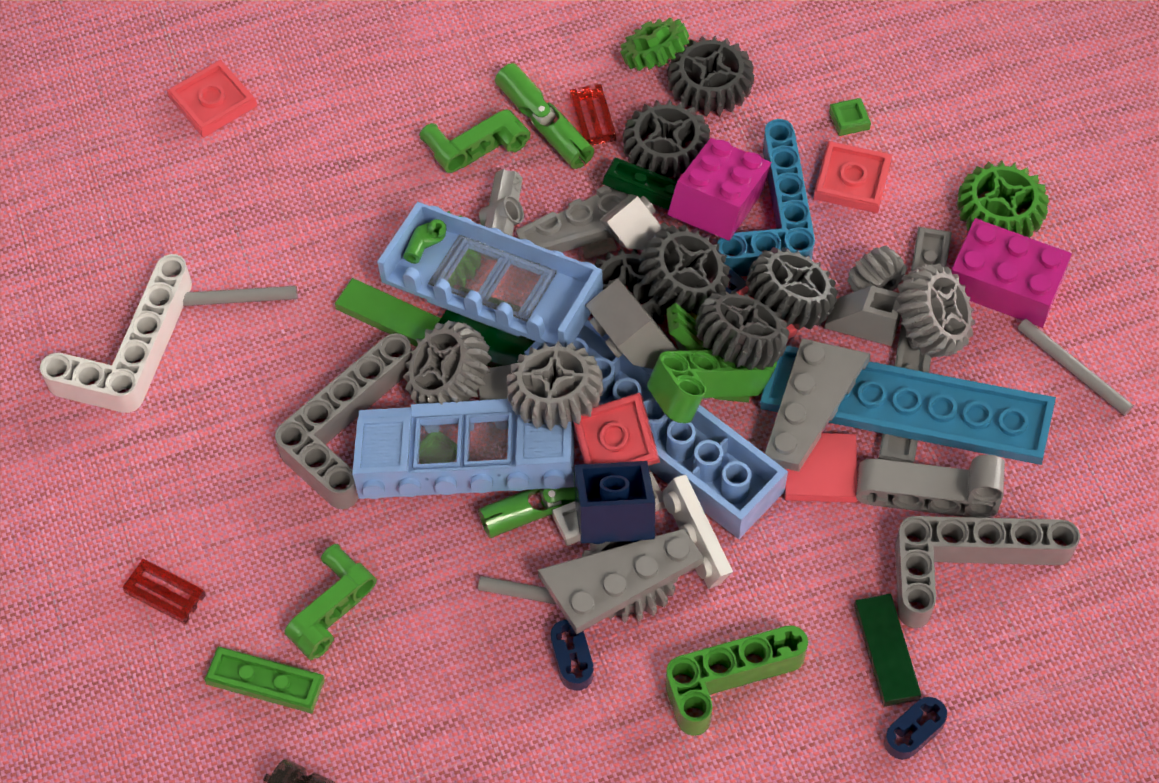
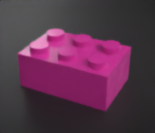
M710 138L677 181L668 216L730 241L760 198L772 162L763 159L756 153L745 152L733 147L727 141Z
M975 218L951 271L952 274H958L959 283L966 286L965 293L968 297H971L969 301L1022 321L1028 319L1034 325L1043 328L1066 274L1072 253Z

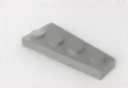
M605 185L596 190V195L584 201L579 198L569 203L566 210L558 214L551 212L517 229V238L527 239L537 246L559 252H565L613 238L600 219L629 194Z
M802 338L765 454L783 468L799 472L820 440L822 431L838 412V406L856 384V378L862 369L865 370L870 362V353Z
M680 529L655 536V539L641 540L538 569V577L575 633L578 634L703 564L704 556L685 529Z

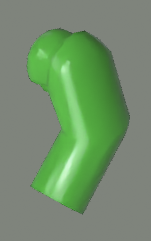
M434 219L417 227L413 231L404 252V259L410 263H418L424 249L444 239L447 230L446 224L442 220Z

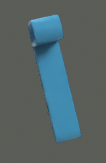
M775 119L767 123L763 142L764 159L772 162L767 178L776 229L737 232L730 241L720 237L717 244H720L718 253L727 255L724 264L731 267L730 269L739 276H747L753 261L757 260L758 256L763 253L762 251H770L773 247L778 248L780 251L786 247L793 253L797 250L795 248L802 249L799 250L801 255L805 257L810 255V260L813 257L815 236L793 125L784 119Z

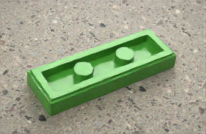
M354 278L351 279L335 302L336 310L388 334H402L408 338L410 344L416 347L418 346L417 339L423 340L426 329L434 330L435 325L441 319Z
M219 646L205 677L206 685L311 714L314 711L325 681L322 674Z

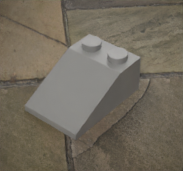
M619 278L586 304V307L594 316L589 322L602 337L606 333L610 338L605 343L617 358L624 354L633 365L654 369L662 352L679 351Z

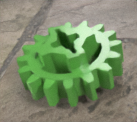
M668 18L664 22L658 19L655 23L650 21L641 25V29H635L634 35L625 38L627 42L621 44L622 50L620 53L629 69L636 67L637 71H640L647 66L650 70L654 65L660 67L669 63L668 59L676 58L675 53L683 52L685 50L683 46L689 44V34L680 19L673 21L672 18Z

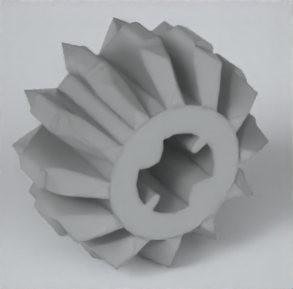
M887 245L880 248L876 247L870 253L864 254L861 260L856 261V266L850 269L848 273L849 278L847 282L850 284L853 292L869 286L893 291L903 281L907 267L903 263V259Z

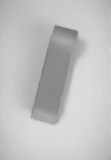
M979 455L972 460L969 470L884 459H865L859 463L856 498L861 503L873 506L962 517L991 518L998 513L1004 496L1005 461L995 455Z

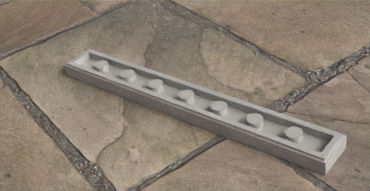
M918 227L911 271L919 266L940 263L943 268L946 267L952 232ZM901 325L894 366L929 373L931 356L929 354L923 355L919 347H913L912 338L905 336L907 330L904 325ZM883 434L878 459L914 463L918 440Z

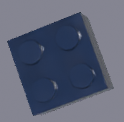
M647 461L574 465L575 505L581 544H603L605 542L617 541L638 542L655 539V498Z

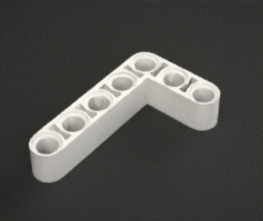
M169 254L157 262L112 365L63 353H53L46 356L40 364V371L48 390L57 397L122 413H130L137 410L144 401L184 307V296L187 292H190L192 287L191 277L185 260L177 254ZM162 300L168 301L164 305L157 306L160 304V301ZM139 359L142 360V361H140V362H138V363H135V364L133 363V362L136 361V360H139ZM64 373L61 376L55 377L57 374ZM91 381H97L94 384L87 385ZM124 389H129L127 392L119 393Z

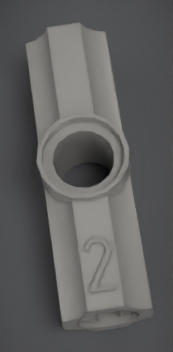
M502 169L495 173L489 205L482 208L479 212L481 225L488 228H497L510 236L513 235L514 226L521 223L524 219L523 208L519 202L523 177L516 171ZM480 254V255L483 256L487 261H489V260H493V261H497V262L499 261V260L493 259V258H491V257L485 256V255H483V254Z

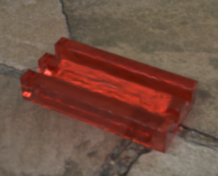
M597 84L595 89L591 90L589 86L582 87L581 92H577L576 88L570 89V98L579 130L588 143L592 146L616 141V132L602 85ZM592 98H597L607 135L602 134ZM582 100L586 102L596 137L590 138L580 104Z
M145 559L141 560L122 587L127 595L185 625L190 619L189 614L191 612L194 613L197 609L198 601H202L206 596L203 589ZM145 571L191 596L189 599H186L168 588L142 576ZM137 583L151 590L152 592L178 604L183 608L179 609L169 604L168 602L135 586V584Z

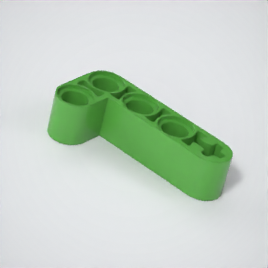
M712 350L665 351L660 354L647 382V386L668 418L678 423H690L703 398L761 395L776 368L777 362L774 363L773 367H765L764 370H759L756 367L748 370L745 366L740 365L737 368L734 363L724 362L722 357L713 356Z
M784 626L672 659L667 666L665 685L680 729L692 736L701 735L706 732L710 726L712 716L711 694L799 669L804 663L808 646V638L805 632L796 626ZM751 654L759 655L763 661L752 663L746 659V656ZM720 664L725 666L727 671L716 673L710 667ZM684 674L688 675L692 680L682 684L677 682L674 677ZM697 708L704 714L693 718L686 714V710Z

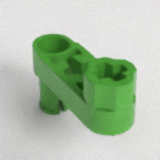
M506 109L496 113L452 140H448L434 123L426 125L421 130L419 136L434 152V158L447 173H453L501 145L508 152H517L525 146L531 134L510 110Z
M338 544L328 547L322 554L321 561L340 580L296 615L285 629L284 634L309 660L319 658L328 651L334 641V637L327 629L358 604L374 588L377 581L361 563L356 564Z

